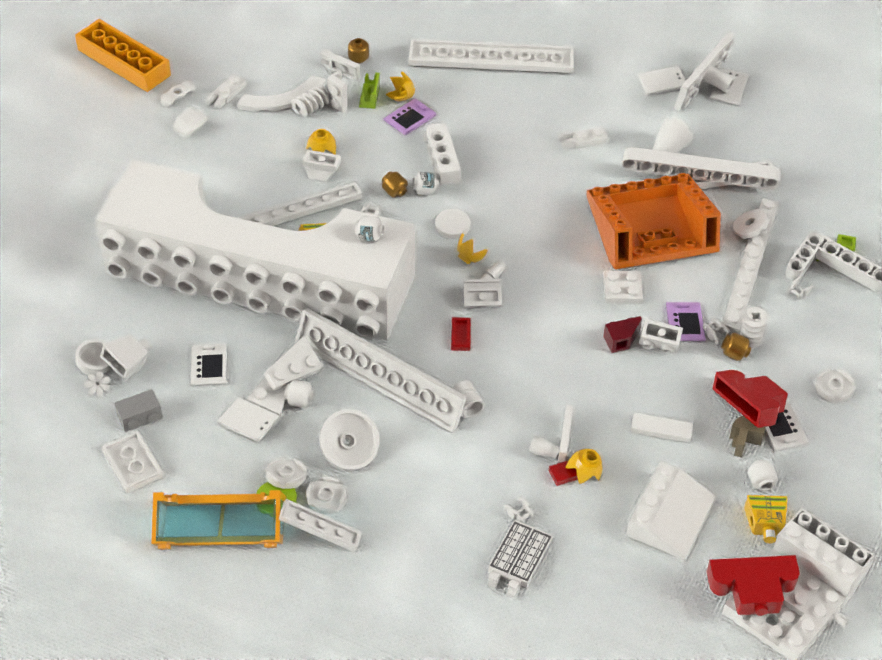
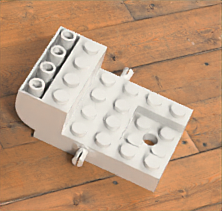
M803 508L779 532L773 550L766 556L796 555L800 575L795 589L791 592H783L784 602L780 613L763 616L756 614L738 615L733 595L725 603L722 612L788 660H800L831 621L835 620L843 627L848 624L849 619L841 615L839 611L855 593L856 588L864 579L875 557L874 554ZM749 553V555L746 558L756 556H754L752 553ZM766 619H774L777 624L770 625L766 622Z

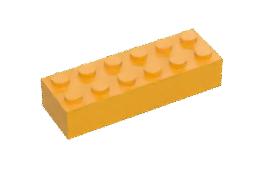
M101 19L96 20L75 34L78 51L146 92H149L171 76L168 59Z

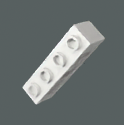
M447 124L426 125V133H423L424 143H427V153L431 155L430 162L431 166L435 167L434 174L436 179L439 180L440 185L461 183V168Z

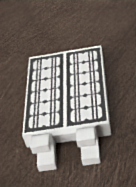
M514 520L488 566V572H490L488 580L490 581L487 587L495 590L502 577L510 581L507 595L515 598L521 586L528 587L553 540V535Z

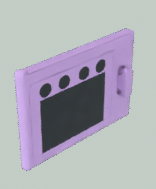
M415 98L384 117L383 120L406 136L435 117L436 112Z
M666 302L668 324L683 328L680 341H706L700 302Z

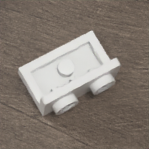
M338 70L327 78L329 104L333 108L344 113L348 110L347 84L342 81V72Z

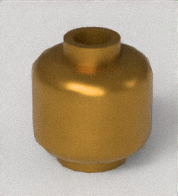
M361 38L351 40L348 44L349 59L358 64L366 61L369 58L368 42Z
M390 171L382 178V188L392 198L402 197L407 192L408 181L399 172Z
M738 333L727 334L721 345L724 355L736 361H740L743 357L747 358L752 349L749 346V339Z

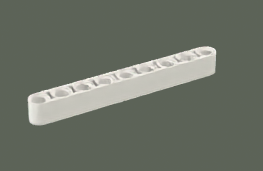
M635 147L626 148L623 155L622 166L629 171L665 176L686 173L694 180L775 190L780 186L781 171L774 166Z

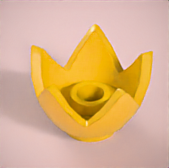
M402 71L401 75L403 77H390L395 90L386 94V96L398 102L412 98L415 93L412 80Z
M317 129L310 135L306 149L311 147L313 151L323 153L325 150H328L335 155L336 139L326 129Z
M462 233L457 245L458 257L469 265L471 262H479L485 257L488 250L483 249L474 253L473 239L462 243L464 237Z
M581 449L572 455L565 468H576L578 482L582 484L593 476L599 481L603 470V463L600 455L595 450Z

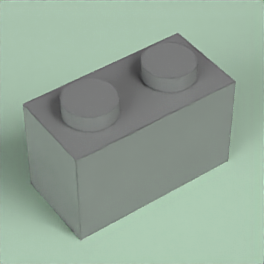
M153 389L114 403L117 416L125 432L163 418L161 405Z

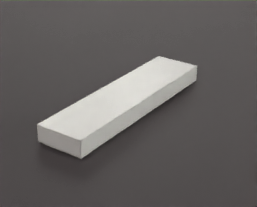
M288 499L283 502L279 520L352 552L358 549L361 531Z

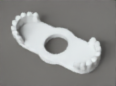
M184 81L177 86H173L161 96L162 106L166 108L171 107L175 100L184 97L186 93L190 91L194 93L196 90L192 81ZM175 90L183 91L181 94L173 93Z

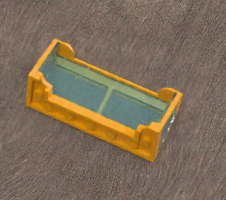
M270 490L269 496L265 492H261V494L165 495L164 492H153L151 544L158 546L160 550H169L171 546L264 544V548H277V544H283L285 522L279 520V516L286 496L280 490Z

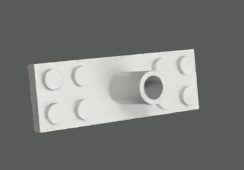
M729 31L683 83L674 106L675 110L680 112L683 107H687L691 98L696 97L700 87L705 82L725 93L730 90L735 78L719 69L722 62H726L730 55L728 51L734 44V41H732L734 33Z

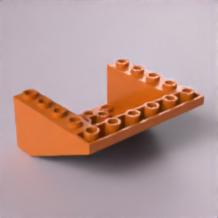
M680 173L675 176H662L657 179L648 178L644 181H630L626 184H612L607 187H594L593 189L586 190L587 199L607 257L614 269L715 253L720 250L721 213L689 174Z

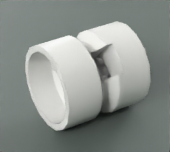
M464 380L452 387V389L467 396L461 414L462 417L471 418L483 410L485 404L480 395L476 393V389L471 381Z

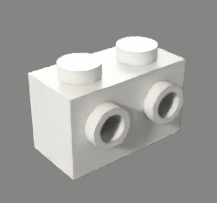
M645 319L639 344L648 349L658 348L665 353H676L683 328Z

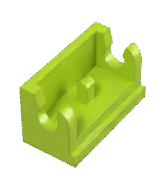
M375 72L373 80L369 79V74L366 73L359 108L376 109L380 90V73Z

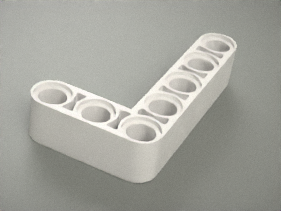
M811 232L807 235L789 260L785 272L786 277L794 281L799 276L802 277L816 258L875 292L882 291V267L818 232Z

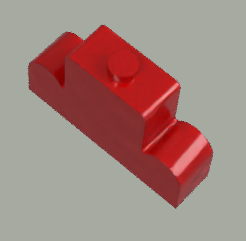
M737 370L716 372L712 388L757 428L776 424L778 413L784 412L788 396L785 390L767 376L745 378V375Z
M796 555L711 559L706 571L709 587L714 594L725 596L730 591L733 592L738 615L756 614L758 616L780 613L784 602L783 592L793 591L800 575Z

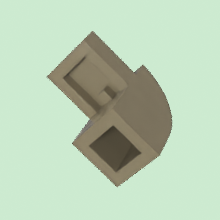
M744 416L737 418L732 425L729 437L733 439L734 456L742 458L745 442L761 446L765 427L757 428Z

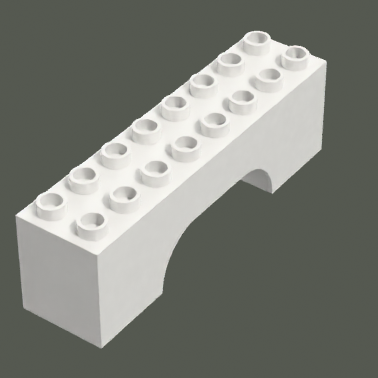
M134 159L130 162L95 219L105 272H108L115 278L129 277L141 280L151 287H159L161 285L177 289L188 296L198 294L211 297L221 304L235 303L247 306L258 313L268 311L284 315L287 319L299 322L303 310L309 308L346 330L357 333L364 339L379 338L388 340L415 277V224L342 208L341 212L332 221L321 227L305 231L282 229L219 214L205 205L202 175ZM362 216L379 217L381 223L385 226L384 235L380 236L378 241L360 240L358 235L355 234L356 221Z

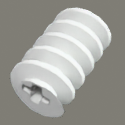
M321 84L291 101L293 110L304 117L308 113H313V110L316 111L319 107L322 108L324 104H329L327 91Z
M750 307L746 310L740 335L749 339V346L752 348H757L762 344L769 318L767 312L760 307Z

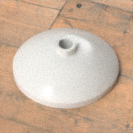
M345 409L335 412L324 422L320 431L319 442L322 453L331 464L344 470H357L368 465L375 458L380 445V436L375 423L369 416L357 410ZM347 439L349 441V445H345L343 440Z

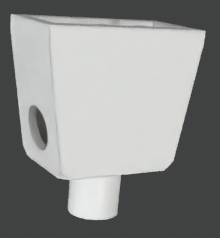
M126 335L105 343L100 357L126 381L145 364L150 344L146 339L138 342L132 335Z

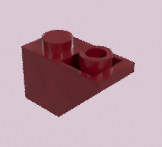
M641 316L605 324L603 337L611 353L630 349L640 332Z

